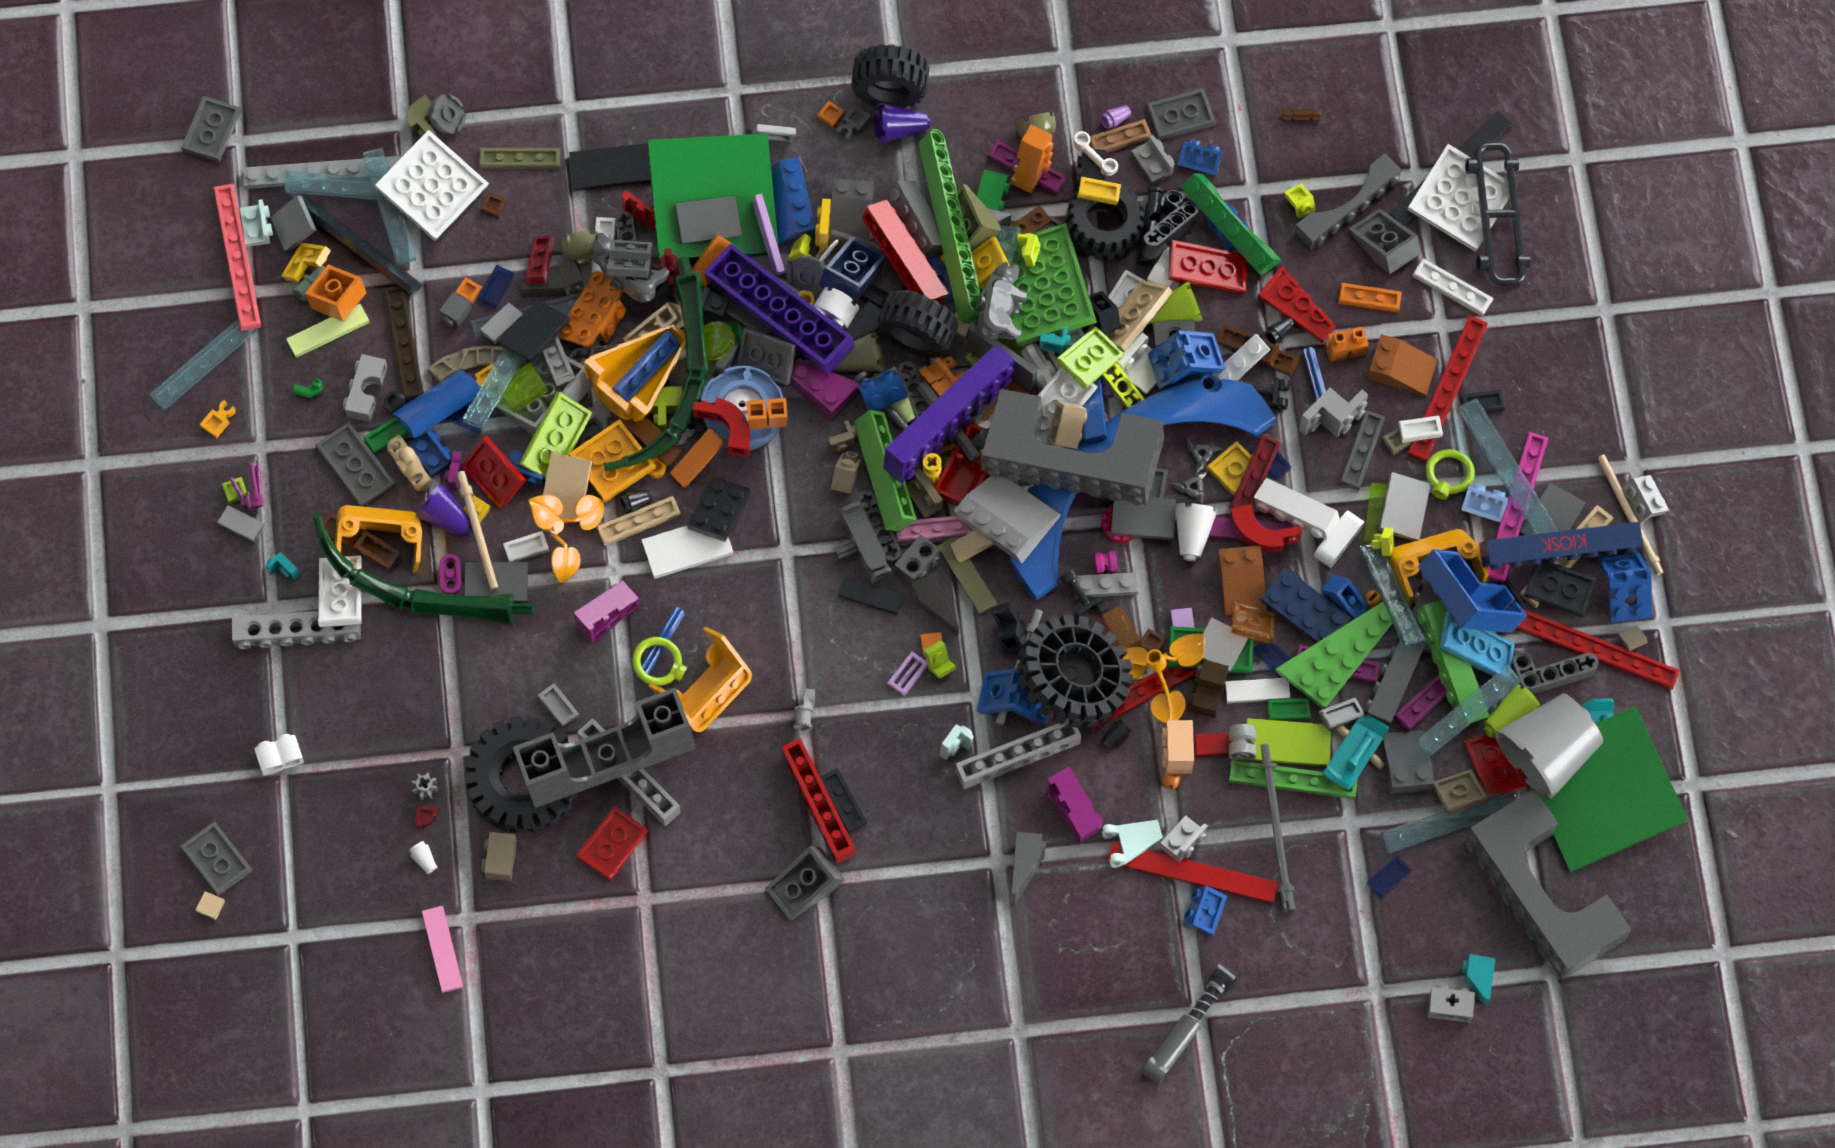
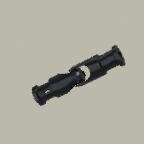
M1149 187L1147 189L1148 202L1144 208V224L1138 246L1140 250L1144 235L1161 221L1163 208L1161 202L1165 192L1159 187ZM1139 252V257L1136 259L1137 265L1152 267L1154 260L1143 257L1141 252Z

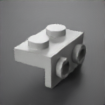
M1651 475L1633 478L1622 488L1640 523H1644L1650 517L1664 515L1669 511Z

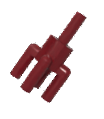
M666 248L664 255L660 258V265L655 264L651 269L660 270L662 267H665L669 271V276L665 283L669 286L672 294H674L673 280L676 276L680 275L677 265L679 258L672 254L670 248Z

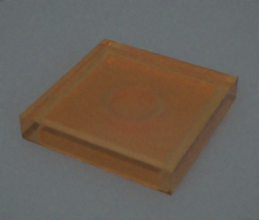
M1235 602L1232 608L1231 633L1271 644L1274 637V613Z

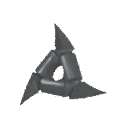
M1186 438L1188 451L1191 452L1190 454L1193 459L1198 463L1195 474L1207 465L1206 463L1210 460L1213 452L1225 450L1211 444L1194 445ZM1203 451L1205 455L1202 457L1198 452Z
M1209 471L1195 474L1194 477L1192 476L1183 484L1170 483L1180 492H1184V494L1194 498L1197 497L1199 504L1202 505L1205 495L1203 493L1202 479ZM1195 484L1197 489L1193 490L1190 486Z

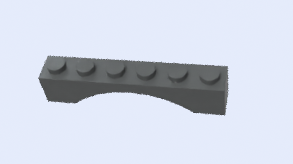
M1384 153L1370 165L1364 186L1351 201L1330 211L1310 213L1296 224L1295 234L1310 249L1315 246L1319 247L1325 242L1328 235L1337 233L1343 223H1349L1353 220L1359 210H1365L1370 205V201L1374 198H1380L1389 186H1395L1400 180L1401 169Z

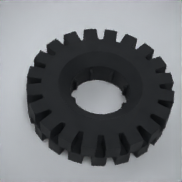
M1062 615L1060 619L1054 616L1047 619L1045 623L1042 622L1023 644L1018 655L1020 662L1017 665V675L1023 676L1019 683L1023 691L1031 690L1027 695V699L1032 705L1039 701L1042 703L1038 711L1047 717L1050 711L1055 713L1054 722L1063 724L1066 719H1069V727L1079 728L1083 722L1086 728L1092 727L1098 721L1101 724L1108 720L1127 698L1130 692L1129 687L1133 681V675L1128 674L1132 670L1130 659H1123L1127 654L1123 644L1113 645L1118 638L1111 631L1105 636L1101 634L1105 626L1095 621L1089 627V618L1078 616L1074 622L1073 615ZM1065 653H1072L1084 658L1093 669L1094 683L1078 685L1068 680L1059 668V655L1063 656Z
M521 716L510 717L511 722L504 723L501 720L494 723L493 730L485 729L479 735V742H473L469 749L470 756L466 757L464 766L466 773H464L465 784L473 807L478 814L481 813L485 821L491 825L495 823L499 829L507 832L510 829H515L516 833L527 834V829H533L534 832L544 830L543 825L549 823L552 826L560 821L559 816L561 814L566 815L572 808L571 802L576 801L579 792L535 808L530 794L520 795L518 793L516 795L507 791V786L501 784V775H504L503 769L510 761L513 762V759L516 758L514 746L554 732L558 743H570L568 736L561 729L557 731L555 725L546 720L544 723H540L539 718L528 716L527 720H522Z

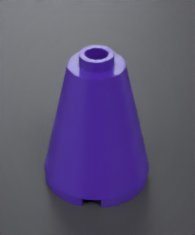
M877 103L875 110H879V113L874 115L875 137L880 138L877 141L878 143H886L924 134L927 132V129H930V117H927V114L924 112L885 103Z
M439 484L432 491L427 501L422 504L416 514L419 519L460 538L464 535L468 537L473 531L469 515L442 484Z

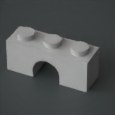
M362 354L360 361H356L354 367L356 374L354 379L350 380L348 388L350 393L343 402V409L347 417L371 423L376 402L374 396L367 395L363 391L371 384L382 386L388 368L385 359Z

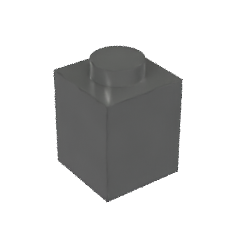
M453 292L440 309L442 321L450 327L453 325L459 329L472 310L469 300Z

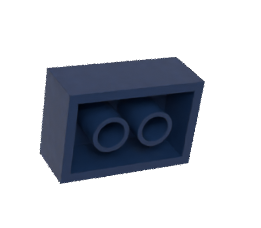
M851 236L825 267L819 286L823 288L828 287V291H831L832 288L837 289L853 299L851 303L855 304L881 272L886 255Z

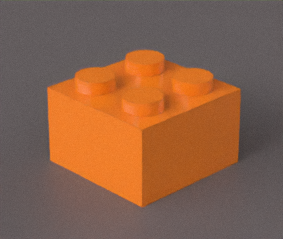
M331 265L326 266L305 292L311 309L343 322L366 294L360 277Z

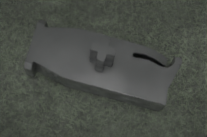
M854 502L840 509V518L851 542L834 548L837 558L840 560L857 553L871 584L889 577L891 569L887 564L884 552L860 502Z

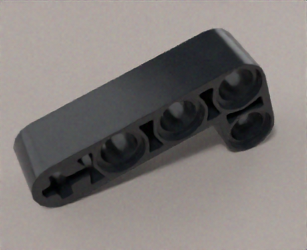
M1170 190L1166 193L1162 211L1167 217L1144 235L1140 250L1143 257L1147 259L1156 258L1169 247V243L1172 240H1178L1195 225L1199 207L1179 191Z

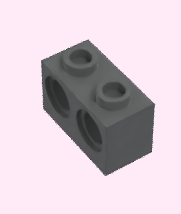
M920 534L895 563L894 572L913 586L917 582L921 583L927 576L928 569L931 566L935 567L940 561V548ZM923 551H927L930 553V555L928 557H923L920 555V553ZM910 566H914L918 570L915 572H910L907 570V568Z

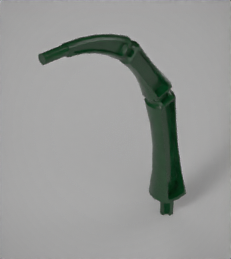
M681 257L677 260L680 276H676L673 280L684 322L686 343L685 371L688 373V376L684 379L680 403L669 422L670 426L668 429L663 430L653 442L638 452L623 457L624 459L603 463L605 472L650 460L679 442L678 436L686 432L693 415L694 402L699 401L707 385L704 377L709 373L703 324L701 274L698 272L692 273L688 257Z
M313 514L319 544L325 557L341 578H348L350 585L378 597L398 610L407 608L410 613L459 616L509 625L514 624L516 615H534V603H515L513 593L491 596H461L436 593L417 588L414 591H410L407 586L389 583L376 578L361 568L355 569L354 564L345 558L331 541L327 530L324 529L321 514Z

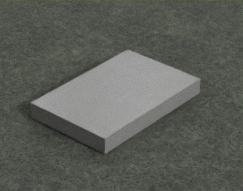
M1392 472L1389 476L1378 530L1383 532L1384 527L1393 528V535L1411 541L1419 540L1431 484Z

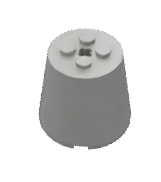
M1564 693L1496 732L1497 742L1508 761L1516 771L1521 769L1527 776L1525 780L1527 784L1546 799L1554 797L1603 744V737L1596 724L1590 718L1589 712Z

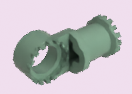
M323 265L317 267L318 269L315 268V271L310 276L304 275L299 285L291 289L300 300H307L305 292L326 268Z

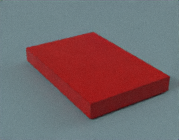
M488 436L481 439L461 465L499 510L505 508L526 481L523 475Z
M1487 734L1464 741V747L1488 800L1527 787L1521 769L1517 771L1514 769L1501 750L1497 739L1494 737L1490 738Z
M614 806L578 852L576 858L611 881L649 831L646 827Z

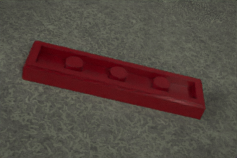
M1265 434L1260 435L1229 505L1230 509L1249 504L1253 507L1255 503L1254 496L1263 484L1281 442Z

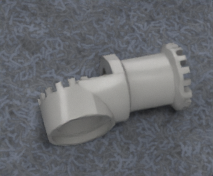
M803 689V694H805L803 695L804 705L794 707L796 723L793 728L795 730H812L813 725L810 723L811 713L815 707V689Z

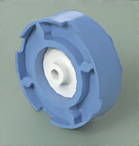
M735 366L725 369L724 373L714 379L712 378L703 391L701 401H708L715 405L716 397L727 400L737 406L748 421L747 401L765 400L766 408H768L767 399L783 398L780 387L776 385L768 373L755 367ZM703 419L706 431L712 428L726 442L723 447L728 448L730 436L728 428L721 422ZM780 428L750 429V450L758 449L769 443L777 435Z

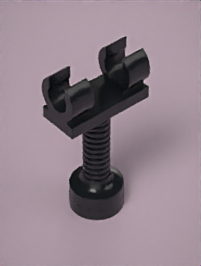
M1275 378L1273 389L1254 387L1260 395L1272 397V409L1287 410L1288 399L1277 398V390L1289 391L1290 380Z
M1072 569L1061 576L1060 579L1064 585H1070L1083 604V608L1077 611L1075 615L1077 617L1089 618L1090 623L1092 622L1091 618L1085 612L1087 609L1094 605L1098 613L1102 615L1108 611V607L1101 597L1092 602L1089 601L1083 590L1080 589V585L1076 582L1078 575Z

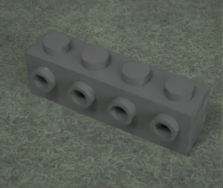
M897 181L886 194L901 222L905 224L908 233L914 238L916 245L925 257L940 256L943 253L936 219L915 181Z

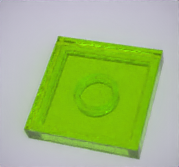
M528 363L496 384L513 413L548 392V389L531 363Z

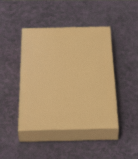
M551 453L543 495H552L560 499L563 510L558 516L559 518H577L574 508L578 499L586 495L592 466L591 460Z

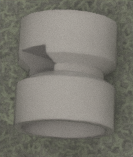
M1249 724L1230 726L1228 736L1229 741L1232 743L1229 744V758L1237 761H1248L1256 758V744L1253 743L1256 741L1255 726Z

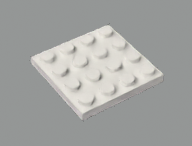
M428 130L382 177L374 188L436 241L488 187L489 183Z
M1448 144L1407 210L1476 252L1483 241L1476 174H1466L1465 160L1470 157ZM1483 166L1488 210H1502L1509 199L1508 181ZM1489 218L1490 228L1497 218Z

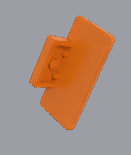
M595 271L568 314L570 322L557 336L562 340L587 348L592 346L597 336L600 341L607 343L627 310L620 300L624 291L615 289L612 282L603 272Z

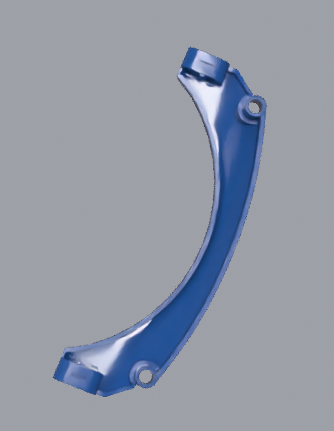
M1206 374L1160 391L1130 406L1106 421V439L1087 443L1084 437L1078 444L1077 449H1071L1087 453H1100L1107 450L1114 442L1122 413L1162 420L1163 425L1180 422L1220 424L1241 430L1254 438L1274 425L1277 419L1262 396L1251 384L1228 379L1218 381L1214 375ZM1204 379L1209 382V389L1204 388ZM1044 484L1033 485L1028 492L1061 516L1022 564L1010 556V563L1015 568V575L1035 601H1038L1059 585L1058 557L1060 539L1067 513L1076 493L1068 489H1053Z

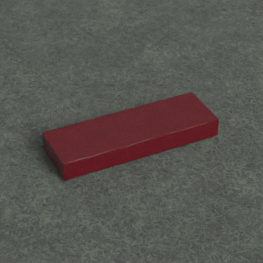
M554 236L534 237L525 276L527 285L546 283L555 243Z

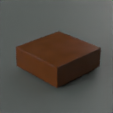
M488 192L480 212L499 219L507 204V199Z
M1148 628L1138 647L1144 648L1147 652L1153 649L1160 651L1166 641V637Z

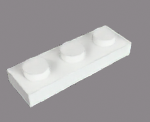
M1255 334L1224 363L1226 370L1222 373H1213L1212 375L1218 381L1221 379L1237 381L1271 349Z

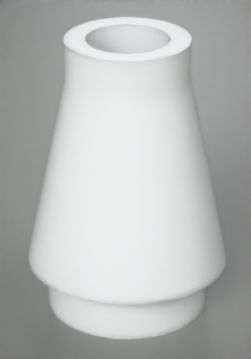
M424 841L416 844L409 850L411 853L410 857L426 874L438 868L429 845H426Z

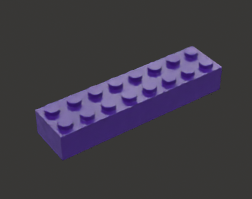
M730 244L704 271L708 284L725 297L730 298V301L779 339L797 345L796 352L827 376L855 347L850 334L733 244Z
M998 345L991 348L885 448L883 469L901 484L906 479H911L916 473V469L923 466V458L927 454L938 453L948 439L952 440L962 426L965 427L969 424L971 417L975 413L979 414L989 400L993 401L999 394L998 390L1002 387L1007 388L1010 385L1015 359Z

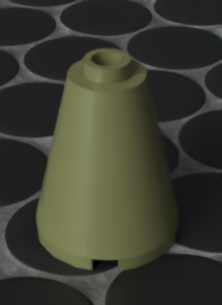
M876 332L869 333L853 341L855 347L833 371H885L882 367L885 366L882 347L875 340L879 338Z

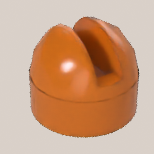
M1371 590L1367 592L1364 600L1370 608H1373L1381 603L1382 597L1378 591ZM1373 595H1376L1372 602L1369 601Z
M1164 773L1163 785L1165 788L1168 789L1169 785H1171V789H1175L1180 781L1179 775Z

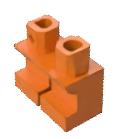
M1364 327L1328 334V340L1325 342L1329 362L1348 359V355L1349 358L1367 355L1369 345Z
M951 356L943 360L938 357L930 366H924L919 369L921 382H927L938 398L965 373L961 370L955 375L952 374L951 370L956 368V362Z
M786 398L767 399L768 408H766L765 400L747 401L750 429L787 427Z

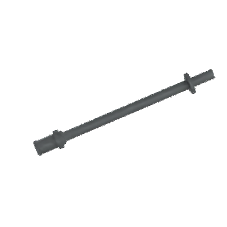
M1269 744L1260 745L1263 764L1259 765L1258 769L1264 770L1281 882L1277 891L1281 897L1282 912H1289L1287 903H1289V910L1295 911L1293 897L1295 889L1289 883L1272 770L1277 767V763H1271Z

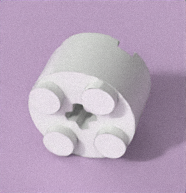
M828 287L823 289L813 307L843 330H847L859 310V306L856 304L854 307L851 303L853 299L834 288L828 291Z

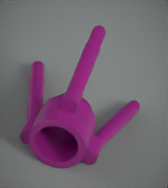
M250 463L253 490L246 492L244 497L233 477H230V481L241 500L242 506H247L248 510H255L264 506L260 464H256L255 476L254 465Z

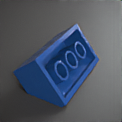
M799 157L778 161L771 166L778 245L793 244L794 241L805 233L812 237L811 240L816 239V225Z

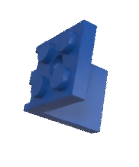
M1178 330L1148 353L1159 390L1169 388L1191 371L1222 373L1226 370L1214 333Z
M1640 553L1598 557V565L1608 580L1610 622L1652 618L1651 571ZM1635 596L1633 603H1625L1627 597Z
M1017 668L985 672L977 712L989 714L1013 711L1039 726H1047L1049 716L1048 714L1046 717L1038 711L1042 706L1040 701L1032 705L1027 699V695L1031 690H1022L1019 681L1023 676L1017 675Z

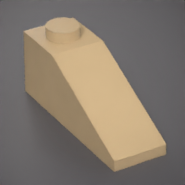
M667 302L623 337L624 342L640 338L643 334L672 324L680 329L684 326L681 307Z

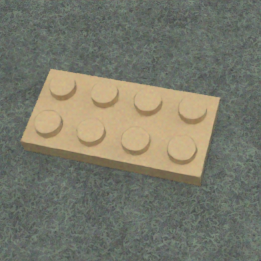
M1141 280L1118 309L1122 328L1115 330L1111 334L1104 335L1121 351L1125 352L1172 294L1170 287Z

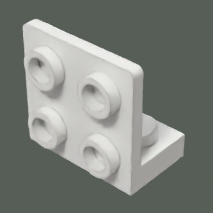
M1141 333L1124 352L1125 355L1117 364L1135 387L1144 394H1148L1157 384L1148 357V353L1153 349L1147 345L1148 337Z

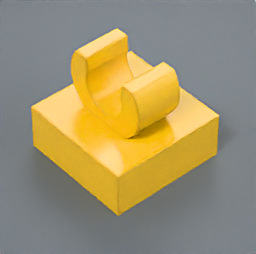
M473 495L472 499L479 523H481L490 511L491 506Z

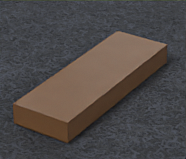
M1145 119L1090 136V145L1092 149L1106 150V153L1149 140L1151 133Z

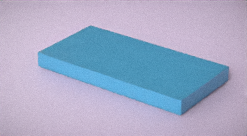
M1446 611L1440 648L1503 682L1510 679L1515 644L1491 631L1461 628L1456 624L1452 613Z

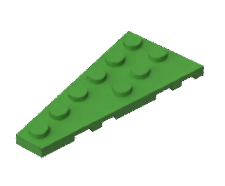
M1381 602L1275 669V672L1321 708L1325 709L1400 614L1386 603Z

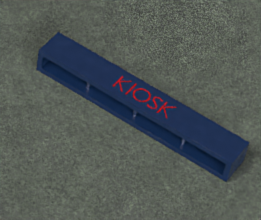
M1640 522L1492 539L1479 543L1483 568L1490 567L1491 570L1503 569V565L1508 564L1510 568L1520 567L1524 562H1529V566L1542 564L1541 560L1555 563L1560 562V558L1567 557V561L1580 559L1579 556L1586 555V558L1599 557L1598 553L1612 556L1617 555V551L1624 550V554L1637 552L1636 548L1644 546Z

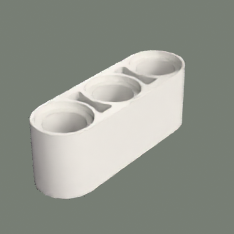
M1346 511L1328 540L1324 539L1313 556L1329 568H1332L1358 535L1365 522L1350 511Z

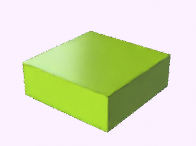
M242 477L234 479L245 497L247 491ZM231 481L222 483L228 503L240 501Z

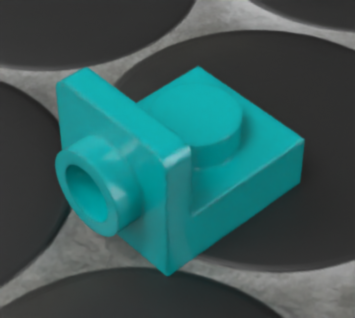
M1064 327L1062 337H1058L1053 333H1042L1039 349L1063 354L1065 347L1069 348L1071 335H1068V328Z
M281 552L270 557L265 566L270 575L279 569L286 578L290 576L294 581L300 576L298 569Z

